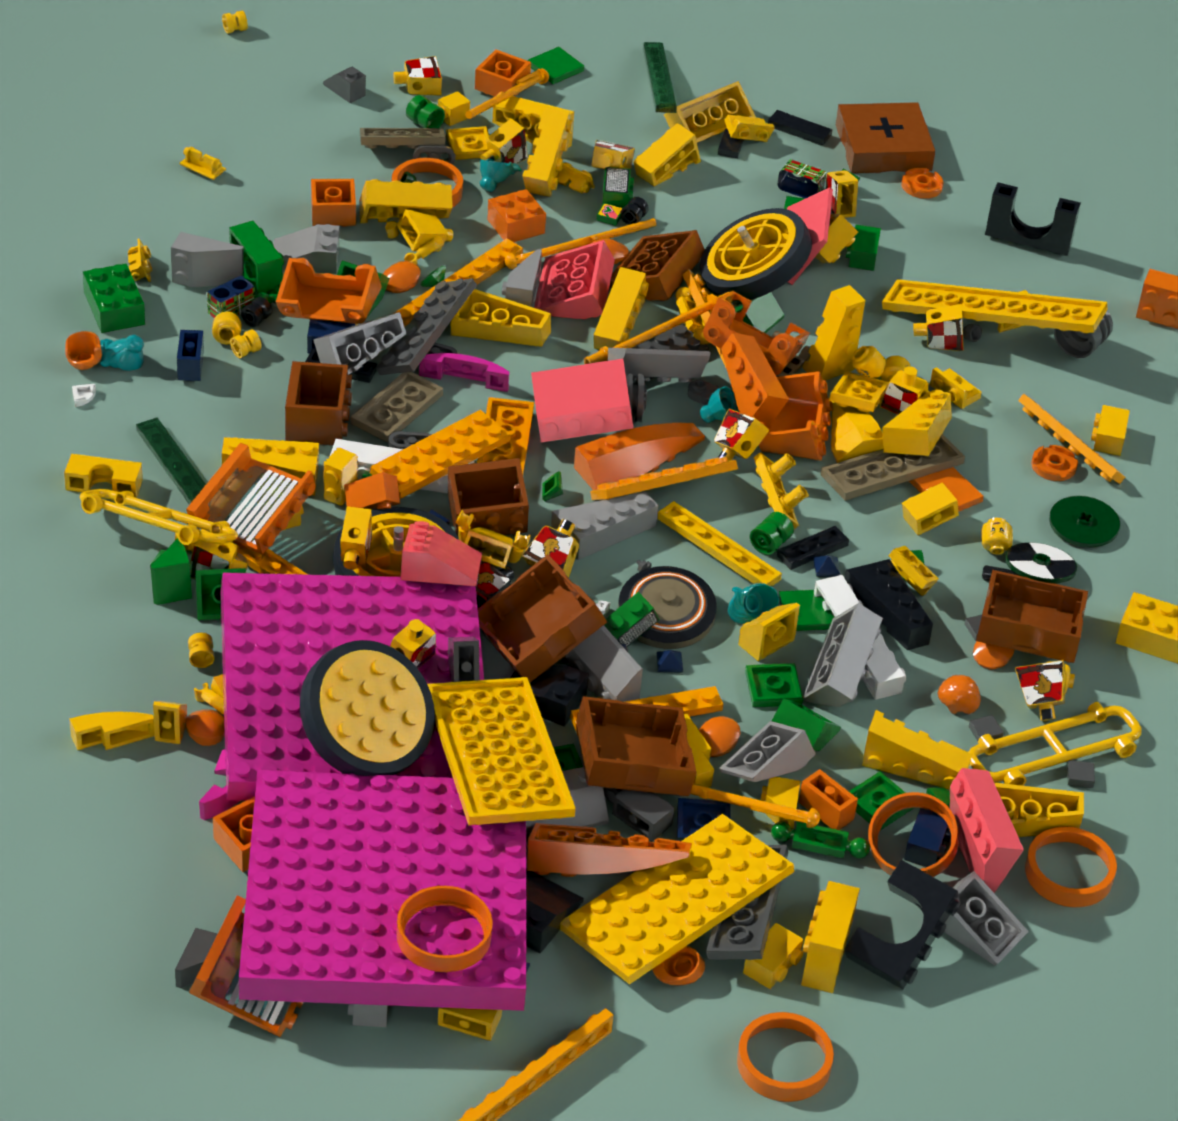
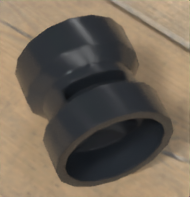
M633 197L620 211L621 219L627 225L638 223L649 211L648 204L641 197Z
M263 297L255 298L251 305H246L241 310L243 321L250 327L258 326L262 319H267L272 314L270 303Z

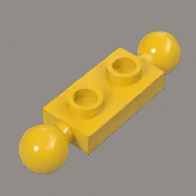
M681 287L676 291L675 298L680 315L697 307L695 301H692L693 297L689 288ZM701 315L685 322L687 329L694 333L693 337L700 340V344L707 345L709 343L703 335L705 322Z

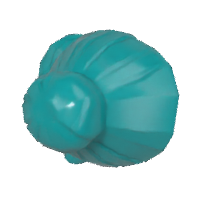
M480 159V172L483 177L480 180V187L486 191L493 192L496 184L504 181L510 175H514L517 171L521 172L522 169L519 165L512 162L505 163L496 162L492 159Z
M133 334L116 341L110 339L100 341L102 358L99 363L103 367L111 366L126 371L137 370L142 367L144 363L142 351L144 342L141 337Z
M724 386L717 389L711 395L708 405L702 406L700 409L703 421L706 423H711L715 419L723 421L729 409L739 412L733 389Z
M754 583L744 589L733 587L732 591L735 595L731 599L727 611L734 622L745 624L756 619L765 611H770L778 606L779 597L775 588L763 583Z

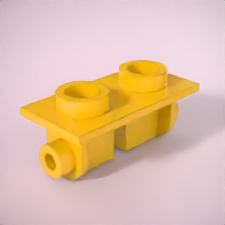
M192 146L184 149L185 159L179 163L212 180L226 171V168L222 167V163L218 158L204 154L202 157V152Z
M564 162L562 170L557 172L556 178H558L559 184L566 186L571 181L569 188L581 194L588 193L590 187L595 188L593 178L589 172L585 170L580 171L567 162Z
M139 238L137 239L138 246L131 247L128 250L129 270L134 281L146 277L148 282H151L150 272L153 271L149 258L152 257L148 246H144Z

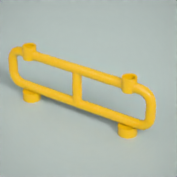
M93 489L80 494L82 509L87 514L98 513L103 509L178 533V539L183 545L195 544L198 540L221 544L235 541L238 537L237 531L230 528V524L227 521L211 522L135 498L133 492L129 490L116 492L107 489ZM104 499L113 500V501H115V503H114V502L107 501V500H104ZM125 505H129V506H132V507H135V508H138V509L147 511V512H149V513H145V512H142V511H139V510H135V509L126 507ZM167 519L176 520V521H179V522H182V523H185V524H188V525H182V524H179V523H176V522H173V521H170V520H167ZM198 528L210 531L211 533L198 530Z
M1094 702L1088 707L1087 713L995 740L990 734L981 736L978 740V745L973 746L968 751L972 754L970 766L972 769L986 770L977 758L978 755L983 753L993 755L1000 748L1043 736L1055 751V755L998 772L989 771L993 782L1003 781L1004 784L1024 786L1026 783L1024 774L1114 748L1121 758H1127L1136 751L1137 745L1134 741L1141 736L1142 728L1136 718L1126 708L1116 705L1103 708L1099 702ZM1114 715L1121 717L1132 730L1129 733L1069 751L1064 748L1054 735L1055 732L1095 721L1096 723H1101L1107 717Z

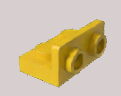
M727 115L724 120L731 138L767 142L775 129L773 124L765 123L764 119Z
M937 367L932 369L930 386L935 390L951 393V402L959 408L963 409L981 398L982 391L949 368L945 371H941Z
M906 546L895 548L888 555L899 574L921 596L926 595L939 580Z

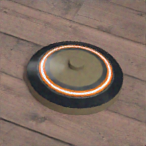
M672 566L648 568L633 575L621 589L618 608L639 591L654 607L660 619L637 639L646 645L662 649L684 648L703 639L714 625L717 610L715 595L710 586L701 577L688 570Z

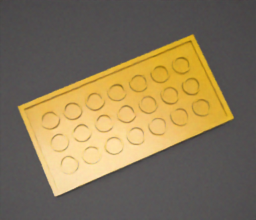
M527 677L427 684L434 703L435 724L468 825L575 817L576 808Z
M721 814L682 840V842L692 843L689 857L635 871L563 919L560 923V930L630 985L794 873V864L727 816Z

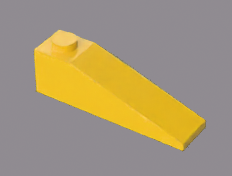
M833 402L831 451L837 463L883 449V433L879 424L869 412H861L852 406H838Z

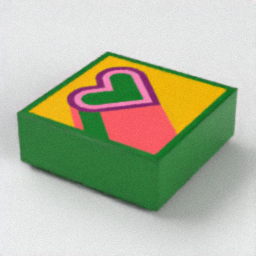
M603 203L597 213L596 221L616 226L621 219L620 211L622 207Z

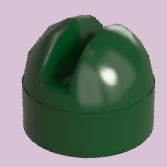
M406 171L400 181L413 183L417 179L412 173Z

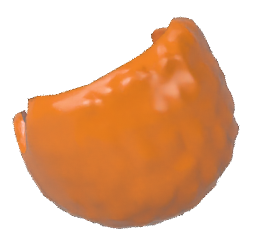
M88 331L71 334L65 343V354L68 362L78 370H87L97 365L102 358L99 337L94 332Z
M953 675L940 685L937 692L939 700L948 707L952 714L957 712L972 714L980 706L981 696L979 688L969 676Z

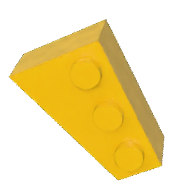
M678 123L671 129H668L662 137L653 142L647 150L638 155L633 161L636 175L652 186L673 177L672 173L678 170L682 172L687 170V166L691 163L698 164L701 162L695 134Z

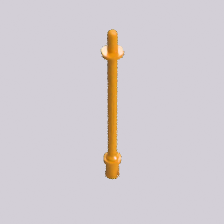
M710 294L707 296L706 303L612 348H633L705 312L713 310L718 298L725 294L718 297ZM604 346L598 352L585 357L584 364L608 361L609 347Z

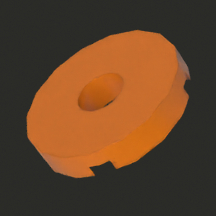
M913 168L906 171L901 182L903 190L909 195L928 199L938 196L942 192L944 184L943 178L934 171L933 174L927 168Z
M1050 445L1046 448L1044 446L1039 447L1034 451L1031 465L1037 475L1044 479L1065 481L1071 479L1076 474L1078 460L1074 458L1075 454L1069 449L1059 445Z

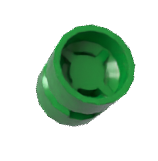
M417 95L408 103L406 116L422 128H440L445 119V111L426 97Z
M772 512L751 531V544L759 553L771 555L793 535L794 526L785 514Z

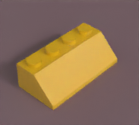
M739 81L676 106L664 114L670 129L675 124H680L695 134L697 143L724 132L727 128L724 121L727 115L756 118Z

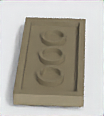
M360 128L361 145H365V148H377V145H386V148H398L399 145H407V148L416 149L420 145L445 146V133L443 128Z
M413 372L402 373L351 416V424L388 443L389 436L392 433L402 431L442 397L443 388Z

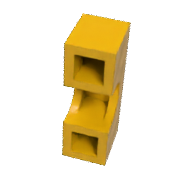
M71 454L64 472L65 489L76 492H84L90 490L96 483L107 482L112 484L113 491L129 490L137 498L143 481L142 463L79 454Z

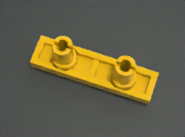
M760 452L753 458L757 466L755 470L763 481L761 486L769 497L767 501L774 512L785 514L791 520L794 529H796L799 524L794 513V507L809 497V494L800 484L787 494L781 481V476L795 466L796 462L791 455L786 453L774 463Z

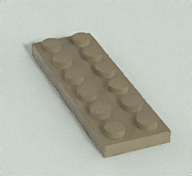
M942 434L929 456L884 453V450L881 449L821 468V476L846 501L964 464L965 455Z

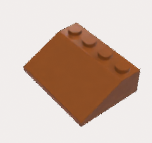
M697 230L643 236L614 270L609 287H613L620 267L646 273V282L649 283L645 297L646 300H668L684 280L682 275L687 270L691 271L700 262L705 250Z

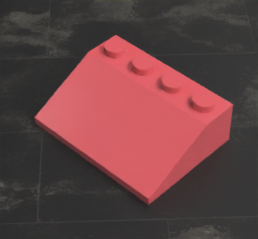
M827 188L787 208V210H791L801 217L812 239L810 255L799 272L788 281L791 285L795 283L827 243L833 189Z
M601 240L545 257L534 308L549 312L552 317L585 320L600 316L607 301L615 261L605 241Z
M623 359L531 373L541 443L634 428Z
M417 521L414 524H410L403 547L401 580L476 586L482 553L438 527L429 525L428 522Z
M961 768L950 785V810L954 814L958 827L959 847L970 873L975 871L995 893L1024 849L989 771Z

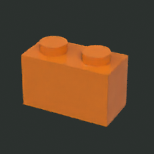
M381 472L344 485L348 507L375 510L389 509L400 504L398 480L395 475Z
M819 769L802 781L798 803L809 811L811 808H815L819 812L822 822L831 829L840 830L854 820L858 798Z

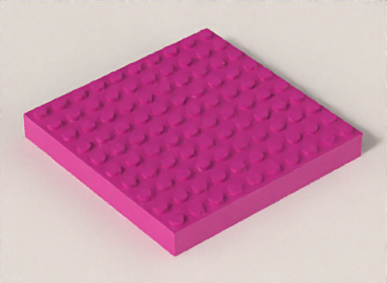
M223 573L221 583V623L227 800H248L255 797L257 769L342 773L328 764L314 749L305 733L300 715V694L306 675L320 657L337 646L359 640L375 641L390 646L394 636L403 630L411 620L419 619L436 633V653L418 669L427 684L451 682L448 665V637H475L479 640V678L484 680L476 587L401 580V577ZM435 722L431 740L423 754L411 766L395 775L453 778Z
M257 769L239 970V1000L524 1011L526 996V821L468 825L453 778L397 775L358 776L348 773ZM433 886L459 887L478 896L489 908L493 922L491 944L485 956L476 964L453 972H436L411 962L401 951L396 936L398 912L408 897L417 891ZM432 906L419 911L408 921L404 932L407 939L416 947L437 955L464 953L476 947L483 940V930L477 919L467 911L453 906Z

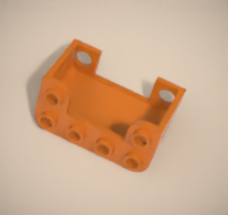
M289 258L276 299L278 310L283 315L293 318L355 324L364 323L382 288L376 266L362 264L355 269L356 277L352 275L342 276L330 273H315L312 264L307 259Z
M734 291L719 297L703 330L704 338L721 349L732 333L754 336L775 375L783 371L805 345L810 335V332L790 323L785 333H780L773 338L743 321L751 305V300ZM734 300L742 302L743 309L741 312H735V308L732 305ZM796 331L800 335L793 337L790 334L791 332Z
M820 371L777 377L789 400L768 427L769 432L759 444L760 450L781 455L788 453L794 457L821 461L823 456L826 455L827 427L831 425L830 411H833V402L829 401L830 398L827 396L828 387L826 380H822Z

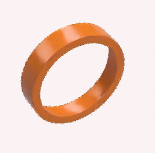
M416 158L400 164L393 171L392 181L401 180L406 171L412 174L431 172L444 175L456 183L455 188L452 190V206L455 207L462 199L463 176L459 169L449 162L435 158Z
M909 792L890 798L876 810L869 824L868 838L876 863L889 875H892L896 868L882 858L878 849V835L885 821L898 811L907 808H924L937 813L945 820L951 832V846L938 862L920 870L932 877L943 872L954 860L959 846L958 827L950 808L940 799L925 793Z
M1055 827L1037 835L1030 844L1025 863L1026 877L1033 889L1045 899L1067 907H1086L1103 900L1111 891L1117 870L1115 855L1108 844L1097 835L1075 827ZM1056 842L1078 844L1096 853L1106 864L1108 874L1099 884L1089 888L1075 889L1064 887L1051 881L1041 872L1036 862V851L1047 844Z
M454 886L428 887L408 897L399 909L396 932L397 942L403 954L411 962L422 968L436 972L463 970L476 964L487 953L492 937V915L484 901L470 891ZM432 906H453L467 911L477 919L483 930V940L476 947L464 953L437 955L416 947L407 939L404 932L408 921L419 911Z
M776 1012L758 1017L745 1028L739 1041L737 1065L743 1080L755 1092L769 1099L793 1102L804 1100L817 1094L826 1085L831 1073L834 1052L830 1038L817 1023L798 1014ZM768 1029H793L806 1034L816 1041L825 1054V1061L821 1069L806 1080L799 1082L777 1081L763 1075L751 1063L747 1053L748 1040L757 1033Z

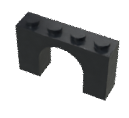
M997 182L992 195L985 235L1068 256L1073 242L1081 202L1060 198L1053 222L1044 227H1032L1023 223L1016 215L1015 201L1018 187Z
M901 859L887 883L890 891L915 904L922 911L923 924L920 931L909 941L893 944L885 942L858 927L844 951L848 959L903 990L907 983L911 984L918 973L916 968L921 960H927L932 951L931 944L935 938L939 939L946 929V920L950 915L954 916L961 902L959 901L960 898L956 889Z

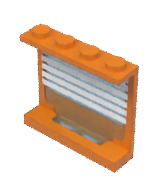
M240 443L187 507L186 511L189 515L211 522L227 521L230 524V528L238 533V537L235 541H232L233 543L263 555L267 548L273 545L279 533L287 527L294 514L300 511L305 500L314 493L316 485L312 471L308 470L302 478L296 477L252 459L248 445Z
M237 895L189 993L281 1037L285 1028L291 1030L298 1014L294 1013L296 1007L301 1008L304 1002L239 1000V970L245 914L241 911L246 903V899Z

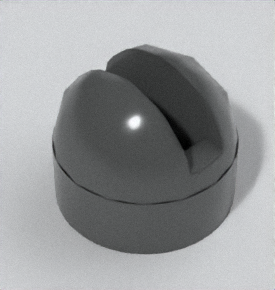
M972 323L963 328V336L966 340L977 342L982 335L980 325Z

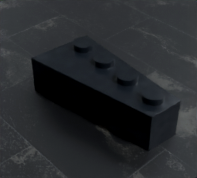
M890 559L846 569L845 580L848 584H851L857 599L862 602L864 607L883 618L881 623L887 627V632L906 650L929 645L933 623Z

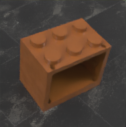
M292 361L285 405V441L334 445L335 439L347 437L348 423H345V421H349L350 407L348 406H351L352 392L348 390V388L351 389L352 375L348 374V365Z
M520 458L448 466V499L454 531L457 536L459 526L455 522L461 510L468 516L470 514L474 515V519L470 524L471 529L483 527L502 535H516L517 531H520V534L528 532L529 503Z

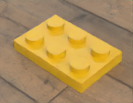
M846 371L831 391L829 401L835 402L836 405L842 407H856L861 412H874L882 400L889 382L876 378L865 379L860 374Z

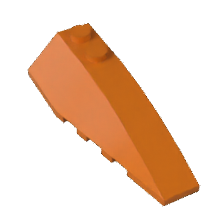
M663 423L628 429L577 446L575 448L574 469L592 490H596L598 484L617 482L624 478L639 477L649 471L654 472L659 469V465L663 462L672 461L679 452L684 453L705 440V436L694 423Z
M535 823L528 839L527 871H534L538 875H547L550 872L561 873L565 877H574L577 874H612L637 871L689 857L692 843L657 838L654 842H649V839L644 835L635 834L629 838H624L620 836L618 831L610 830L608 834L596 833V828Z

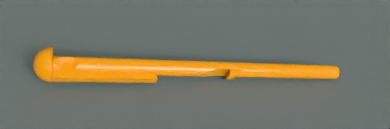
M538 69L517 80L515 82L517 85L508 89L505 93L499 92L497 96L468 110L465 116L471 119L537 83L545 84L549 80V73L545 69Z
M653 218L542 249L541 258L591 244L597 239H611L655 227L657 225L656 220ZM534 251L518 256L509 253L505 258V264L509 269L513 270L517 267V264L522 263Z
M695 784L692 785L690 794L704 799L708 798L804 822L807 828H813L820 822V814L815 808H811L807 812Z

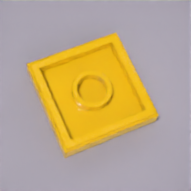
M487 126L446 129L445 136L449 147L455 153V160L480 158L482 154L487 152L486 139L489 136Z

